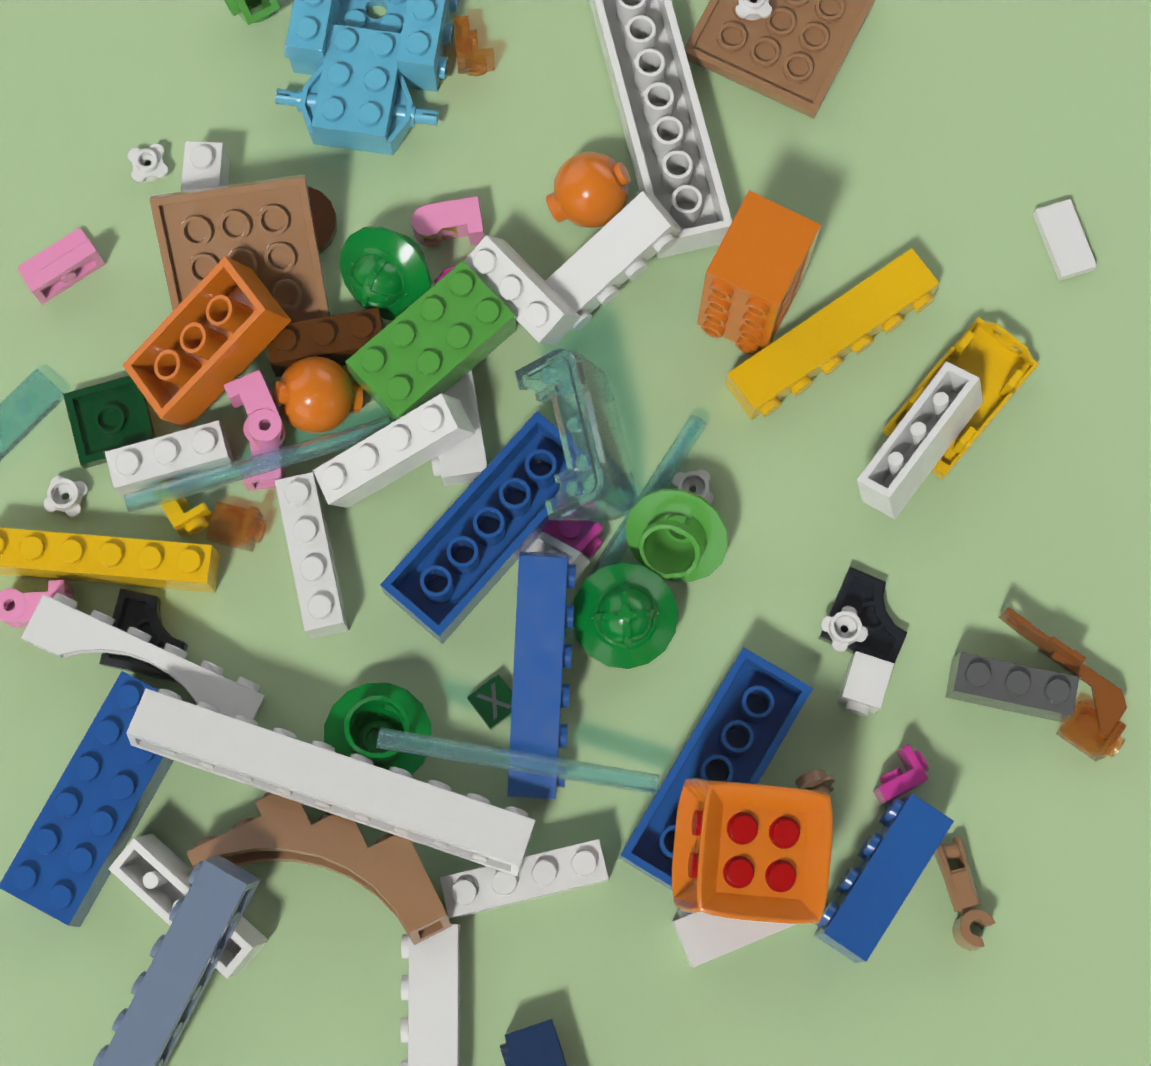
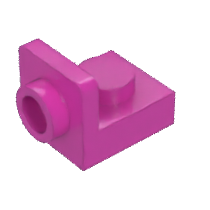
M569 501L543 530V532L580 551L589 558L596 554L605 541L601 538L604 534V526L599 522L595 524Z
M907 744L897 751V755L907 772L903 774L899 767L879 778L882 785L873 792L880 805L899 797L928 780L925 772L929 771V767L918 749L913 751L911 746Z

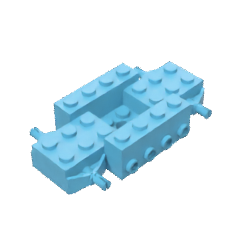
M294 0L285 41V57L290 59L294 73L313 76L299 92L277 88L275 104L296 106L298 112H302L310 137L315 145L394 155L411 127L415 128L416 123L438 125L439 110L422 109L414 106L408 88L438 92L440 79H446L448 57H444L446 45L452 46L454 37V23H450L451 13L458 12L460 0ZM375 6H381L387 10L386 14L379 19L370 18L367 13Z

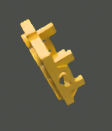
M980 317L974 321L958 342L949 349L882 431L889 438L946 361L979 377L983 403L931 471L941 480L944 479L1039 365L1032 358L1027 346L999 324L984 321Z

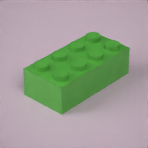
M462 261L345 362L354 380L393 421H396L439 394H444L517 330L516 316L478 275Z

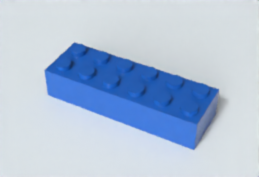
M537 411L380 584L384 594L443 644L519 559L520 552H525L568 501L570 502L596 473V460Z
M743 647L623 849L619 859L672 890V861L676 818L685 780L688 778H699L706 781L758 784L813 688Z
M121 671L0 882V889L68 926L81 927L111 873L108 868L125 849L174 761L131 746L126 732L146 688L155 692L159 690Z

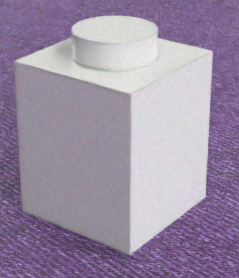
M856 651L850 658L837 702L846 704V711L859 716L868 717L869 712L873 714L878 712L883 703L894 663Z

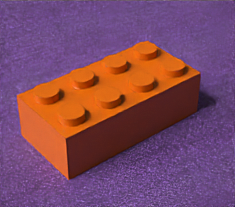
M224 256L122 366L161 420L189 428L224 392V384L234 381L291 322V319L250 267Z

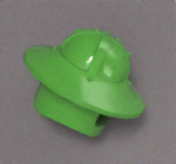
M660 489L644 495L631 508L625 525L627 544L636 560L644 567L669 581L693 582L709 576L722 564L729 546L727 526L718 510L703 497L683 489Z

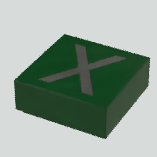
M499 674L467 697L470 704L490 730L511 716L512 691Z

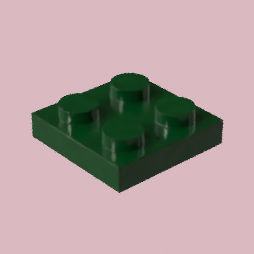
M130 375L63 394L79 462L84 469L107 463L106 451L156 438L147 400Z

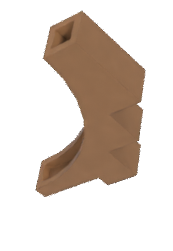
M270 792L265 793L262 799L255 802L261 816L255 819H243L236 823L232 830L218 837H206L200 840L195 845V848L186 852L193 868L200 861L204 862L205 859L215 856H221L237 866L257 862H298L326 868L352 879L377 896L398 918L414 945L451 927L448 915L411 840L387 833L378 838L375 845L368 848L355 821L326 812L319 818L318 822L311 825L302 803Z

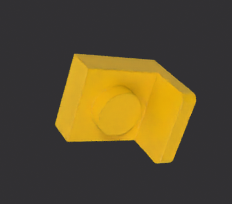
M165 481L152 488L153 493L180 537L185 534L190 536L201 532L208 526L209 523L207 521L214 518L205 502L187 511L190 509V506L180 489L178 488L172 492Z

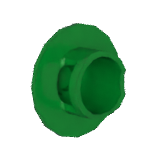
M382 226L363 227L352 233L341 248L339 267L345 286L355 301L366 310L379 308L381 318L394 320L431 288L432 281L427 263L425 262V255L419 245L406 235Z
M620 562L602 567L584 580L574 598L573 627L576 639L590 657L608 667L631 669L649 664L667 649L676 633L678 610L673 592L660 575L643 565Z
M365 683L347 691L332 706L324 724V743L334 747L336 753L348 757L351 754L363 755L374 762V766L389 770L390 767H398L413 775L424 764L430 749L431 722L423 704L408 690L391 683Z

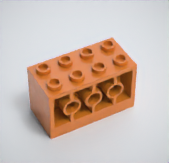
M748 191L706 271L697 324L702 326L701 329L711 337L718 339L725 337L735 342L739 350L750 355H755L770 345L804 280L821 224L752 191Z

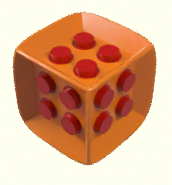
M699 778L686 779L679 799L672 861L674 905L690 913L703 912L714 916L740 920L788 924L819 923L826 904L831 864L833 810L829 793L819 790L762 784L706 781Z

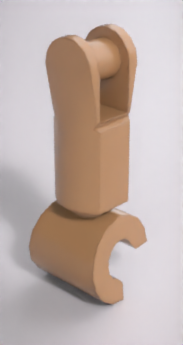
M956 836L953 837L952 842L940 844L934 855L944 878L954 912H961V916L956 919L952 928L953 938L963 949L969 951L978 950L985 947L982 938L972 934L970 930L971 923L976 924L977 927L982 929L995 924V921L986 911L976 909V906L981 904L969 869L964 845L960 837ZM957 858L960 869L950 871L947 860Z

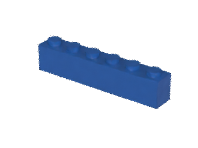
M520 552L507 797L556 799L557 787L565 788L566 764L558 763L559 748H567L568 724H560L561 708H569L570 684H562L563 668L571 669L572 644H564L565 628L573 629L574 604H566L567 588L575 589L576 564H568L569 554Z

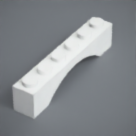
M56 593L53 599L43 594L21 637L25 642L62 659L80 654L111 653L130 656L150 663L169 674L184 687L196 704L197 702L209 703L217 707L221 714L235 718L236 715H244L255 719L265 698L264 695L258 693L260 685L240 676L237 682L222 676L223 668L205 660H202L200 666L186 660L188 654L186 651L166 643L164 649L149 643L152 636L130 626L127 632L112 626L115 619L99 611L93 610L91 615H87L76 610L78 602L59 593Z

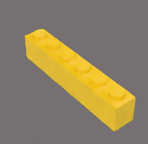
M911 248L727 373L725 386L751 420L760 414L764 418L768 417L782 406L781 400L791 393L796 397L806 391L813 384L811 379L821 372L825 375L831 374L844 363L843 357L852 351L857 355L871 346L874 342L872 337L883 330L888 334L898 328L905 321L903 316L913 309L916 313H919L927 308L935 300L933 295L939 282L913 248Z
M0 527V575L216 593L220 554L212 545Z

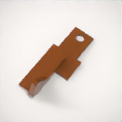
M1007 607L999 615V619L1039 647L1038 651L1091 686L1099 733L1107 738L1127 709L1122 690L1083 664L1086 657L1081 653L1073 650L1054 636L1049 637L1033 626L1031 622Z

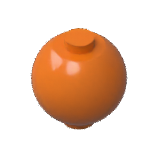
M582 152L569 158L559 168L554 179V192L546 196V203L552 216L559 223L568 219L573 224L584 228L601 227L606 225L625 207L628 198L627 184L631 182V179L622 162L616 163L611 157L603 153Z
M313 356L300 359L287 368L281 380L276 381L274 385L273 399L274 403L279 405L284 418L293 427L306 433L321 434L339 427L345 422L349 413L360 412L363 404V388L357 382H351L346 370L335 361Z

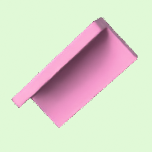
M78 228L18 266V271L31 292L43 305L104 266L105 263L83 230Z

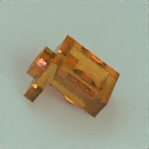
M468 16L453 17L458 74L481 76L487 72L494 71V49H478L477 29L469 30Z
M217 501L206 539L210 542L253 552L255 543H261L264 537L266 520H263V514L258 507L250 506L249 509Z
M1080 700L1074 707L1073 716L1064 721L1056 734L1096 762L1107 755L1110 758L1115 756L1125 742V738L1121 734L1127 725L1118 721L1107 738L1099 733L1095 709Z

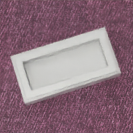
M1071 199L1035 209L1033 217L1058 280L1062 281L1094 271L1097 264Z

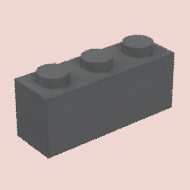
M960 652L951 662L945 698L1063 722L1073 716L1079 677Z

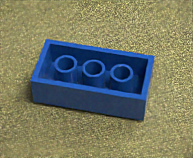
M910 794L903 799L897 797L894 802L891 801L878 820V822L883 824V827L879 833L875 832L872 836L869 835L857 853V856L862 858L857 868L853 866L851 870L847 869L835 888L840 892V895L835 903L831 901L830 904H825L821 920L815 924L819 928L814 936L854 963L867 962L954 822L914 794Z

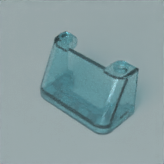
M563 348L553 350L515 371L519 390H535L537 392L535 393L536 401L549 402L552 400L567 464V470L554 476L555 482L560 483L556 497L545 501L549 520L614 521L629 514L637 501V489L608 375L578 351Z

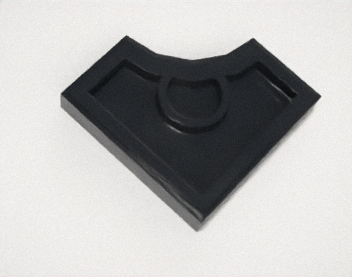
M850 566L828 616H835L845 606L855 608L862 626L866 627L868 635L863 642L856 641L848 645L846 651L852 654L857 651L895 664L907 632L894 624L886 612L883 598L886 582ZM841 626V631L846 633L848 631L847 626ZM822 630L818 639L832 644V639L828 632Z
M120 588L112 616L115 619L112 626L125 632L131 626L152 636L149 643L164 649L166 643L187 651L188 645L172 637L164 628L160 616L161 599L158 596ZM102 653L99 664L102 666L177 682L169 674L139 659L111 653Z

